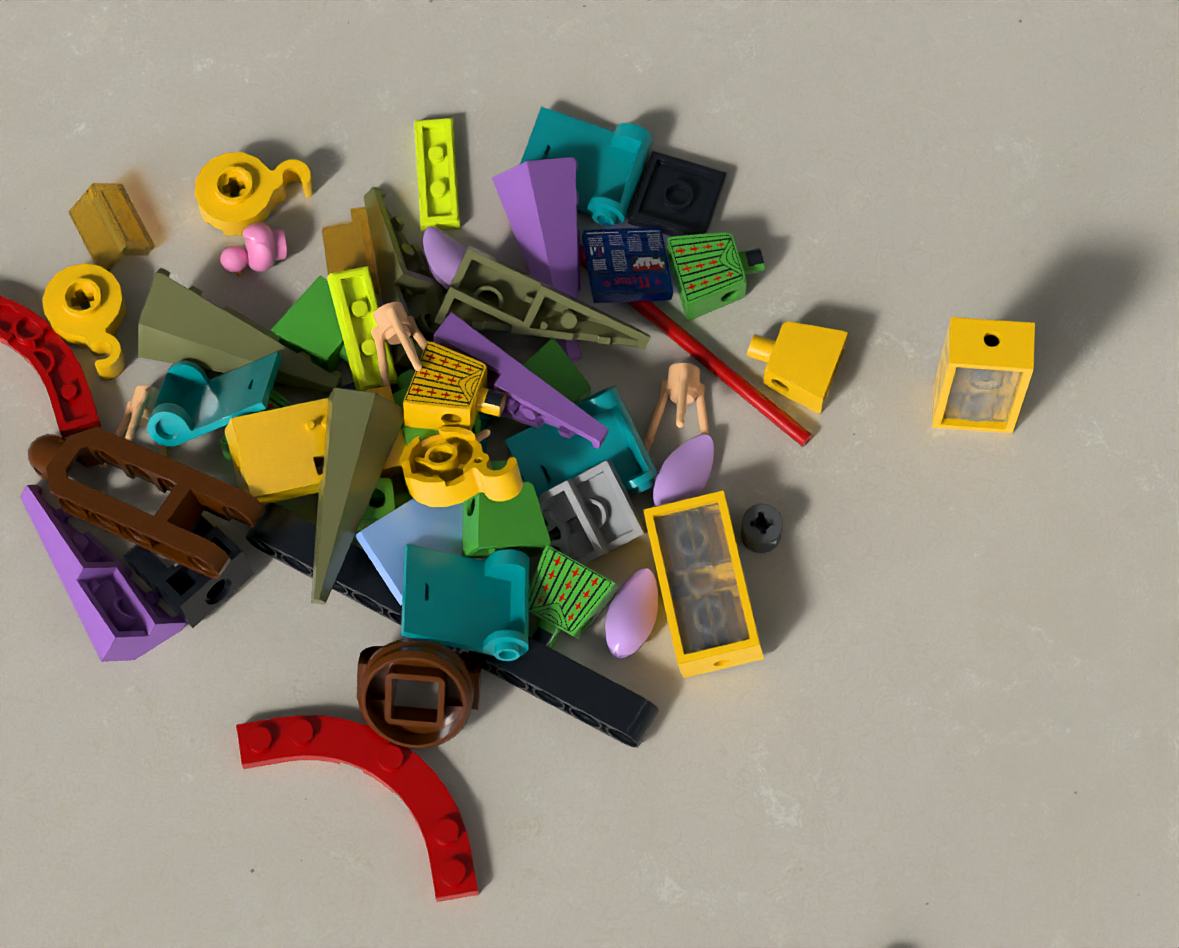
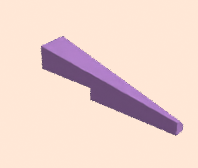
M574 157L526 161L493 177L492 180L530 275L578 299V290H581L580 231L577 229V205H579V194L576 191V171H579L577 160ZM556 338L557 343L573 363L582 359L579 340Z
M451 312L435 332L434 343L478 360L487 366V388L506 393L502 417L535 428H539L545 423L559 428L558 432L562 437L570 439L574 434H578L590 440L593 447L599 449L602 446L609 432L608 428Z
M26 485L20 498L101 662L136 660L182 631L186 622L179 615L172 618L158 605L161 597L153 590L146 594L130 578L132 571L89 531L81 534L68 522L70 514L65 513L62 508L56 511L41 497L43 489L39 485Z

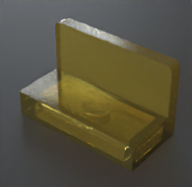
M92 183L69 210V215L95 265L101 266L109 272L123 256H147L155 248V244L123 184Z
M366 206L350 209L352 223L322 228L328 275L330 273L368 266L375 294L379 295Z

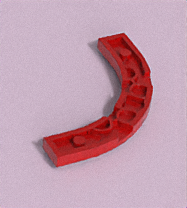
M0 296V342L21 355L41 378L48 392L62 438L94 427H101L86 377L68 344L51 329L44 319L33 311L11 299Z
M322 715L278 717L236 725L243 769L291 761L317 760L351 765L363 770V773L379 781L404 802L421 831L428 851L436 902L479 895L471 847L459 809L437 774L412 750L383 739L365 724Z

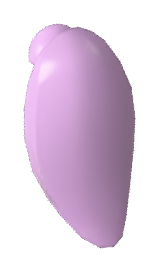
M427 227L423 235L425 259L435 279L448 290L466 248L436 227Z
M699 435L685 442L664 461L653 488L654 507L699 496L706 486L713 464L714 444L709 435Z
M648 568L634 573L618 590L609 606L606 617L605 636L609 651L615 658L625 659L641 648L656 622L658 612L657 583L653 572Z

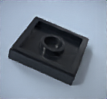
M652 151L628 217V224L657 231L671 237L707 234L726 182L727 173Z

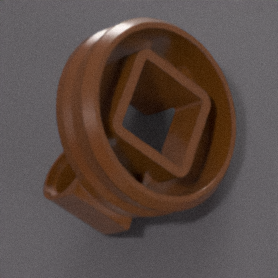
M421 638L401 639L385 646L365 648L360 653L357 665V700L361 714L375 733L398 746L423 749L444 744L454 738L464 728L470 717L471 709L478 710L482 662L475 655L455 653L440 643ZM397 679L437 682L439 684L438 709L395 706Z

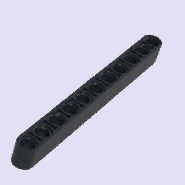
M275 503L266 504L264 506V514L255 527H251L245 537L246 540L261 552L313 579L316 524ZM351 543L332 589L401 625L402 605L400 606L366 552ZM530 637L528 651L513 661H502L493 655L444 645L455 653H468L477 656L482 662L481 668L633 748L639 747L659 712L658 708L646 698Z

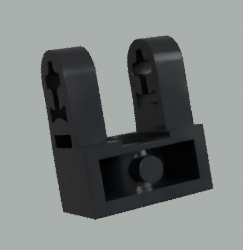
M202 515L199 516L189 531L215 543L231 559L218 579L207 577L181 564H178L176 567L172 565L167 568L153 553L138 545H134L123 555L130 568L192 628L254 574L244 552L217 526L214 527Z

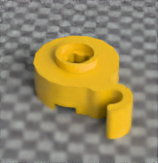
M228 152L212 158L201 168L195 180V197L203 220L207 224L210 223L214 228L222 230L225 235L243 236L245 227L254 222H263L269 217L271 211L274 212L276 205L285 199L286 187L289 183L293 181L302 183L304 195L309 198L313 195V182L309 167L300 160L289 159L280 163L275 170H269L257 157L243 152ZM239 191L240 196L231 197L230 193Z
M82 263L66 267L56 273L46 285L42 299L46 319L51 329L66 342L77 344L82 349H88L96 356L110 354L106 359L96 360L95 366L101 380H112L122 373L126 364L121 345L115 337L117 335L116 330L127 315L121 286L114 275L101 266ZM89 302L90 308L82 310L79 305Z
M439 427L438 435L430 436L423 441L420 440L419 436L415 437L404 448L400 459L410 495L417 502L430 507H448L459 504L480 492L485 493L493 501H506L517 496L523 487L515 457H510L504 468L493 470L489 456L483 452L482 445L476 440L475 434L461 427Z

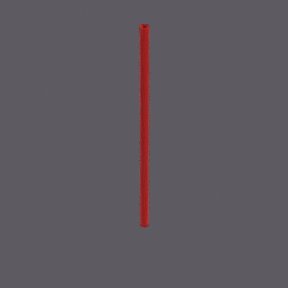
M580 244V264L591 274L618 275L607 265H593L604 263L596 256L591 255V252ZM596 271H608V273H594V272H596ZM595 276L602 283L605 281L611 283L608 288L613 292L637 291L629 283L623 284L620 276ZM614 278H620V283L616 284ZM640 292L616 293L800 446L804 447L811 440L813 435Z

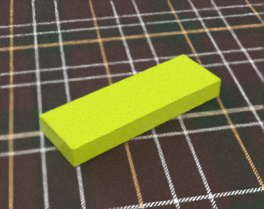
M453 118L414 120L421 231H425L427 227L431 226L439 230L460 229Z
M365 266L330 273L327 276L355 388L358 391L382 387L376 343L371 333V330L377 326L373 314L379 306L369 267ZM386 340L385 347L390 386L396 384L397 375L389 344Z

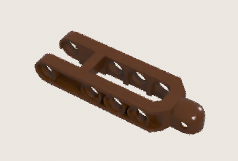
M98 427L70 435L67 439L53 434H45L37 437L28 449L30 465L38 476L48 481L50 492L58 496L57 500L65 513L213 579H218L231 559L215 543L189 531L203 510L229 522L231 519H234L252 527H255L265 512L264 506L244 490ZM75 460L87 468L107 463L123 470L126 476L131 479L139 477L155 484L159 491L166 493L168 490L171 493L156 514L151 515L68 478L67 472L71 469Z

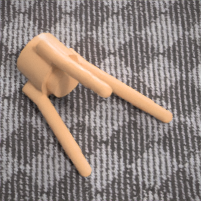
M391 302L379 307L373 314L377 326L371 330V333L376 343L382 386L390 385L385 341L387 340L391 345L402 343L414 369L420 371L422 365L409 337L412 335L423 351L427 340L418 329L413 316L407 315L402 303Z
M688 363L673 364L668 370V380L661 381L660 395L644 438V445L648 453L668 396H670L672 402L677 403L676 426L679 428L684 426L686 404H690L696 399L701 435H709L704 399L705 385L700 383V369L697 366Z
M146 385L135 387L132 400L127 402L125 413L114 434L123 438L127 430L125 439L132 441L138 426L147 427L160 390ZM158 444V454L168 457V447ZM104 463L103 465H100V466H101L102 468H106V467L108 466V464H107V463Z

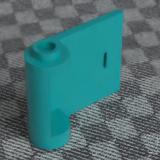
M541 106L520 164L526 161L574 157L579 165V171H576V191L579 194L577 213L592 217L600 225L611 227L615 224L623 223L648 156L653 136L648 130L636 124L620 123L616 126L615 132Z
M277 351L209 380L202 368L193 362L178 361L172 364L166 373L147 423L149 436L162 446L173 447L223 427L229 423L231 418L253 414L266 409L282 360L281 354Z
M616 385L598 391L575 403V405L609 429L606 439L599 449L593 447L590 440L578 434H574L570 439L559 435V428L545 423L539 428L530 426L503 440L511 457H515L523 481L534 485L537 498L549 489L610 459L626 490H630L632 495L651 488L654 485L652 478L658 475Z
M407 544L404 547L401 636L427 639L442 645L493 655L502 661L518 659L529 648V557L521 551L505 549L496 551L485 561Z

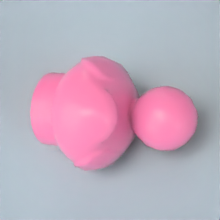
M254 222L243 230L245 250L239 246L232 245L226 247L220 256L223 268L228 272L236 273L237 276L242 274L246 265L254 271H266L275 261L286 259L287 247L284 232L281 228L271 229L263 222Z

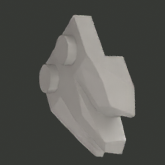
M611 459L549 489L538 498L543 518L549 524L546 528L550 537V547H559L562 554L582 565L648 533Z

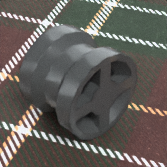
M757 504L746 510L742 518L740 536L747 549L755 553H766L777 547L781 539L783 525L781 514L777 509L768 504Z

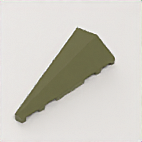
M373 186L363 197L383 304L391 302L402 303L407 315L413 316L418 329L425 339L434 342V334L442 325L434 322L446 290L430 272L425 256L418 245L412 244L410 246L402 234L401 230L405 224L400 216L392 217L383 202L386 196L385 192ZM411 335L409 339L420 361L423 350ZM402 343L391 345L395 365L415 370Z
M468 245L434 322L442 324L452 312L475 329L485 328L565 340L575 339L606 345H624L637 347L638 349H645L650 339L649 334Z
M160 268L155 273L138 323V357L168 363L190 361L202 369L228 373L279 351L282 360L275 378L276 383L330 393L334 388L342 386V373L335 371L331 374L311 362V355L303 350L296 353L279 343V336L228 306L223 309L201 297L203 291L195 286L186 288L169 278L171 272Z
M334 388L328 397L323 477L319 483L311 603L325 604L404 421L403 407L374 392Z

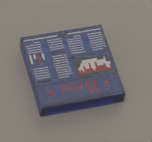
M661 227L589 229L583 231L582 242L593 303L666 301L672 299L674 291Z

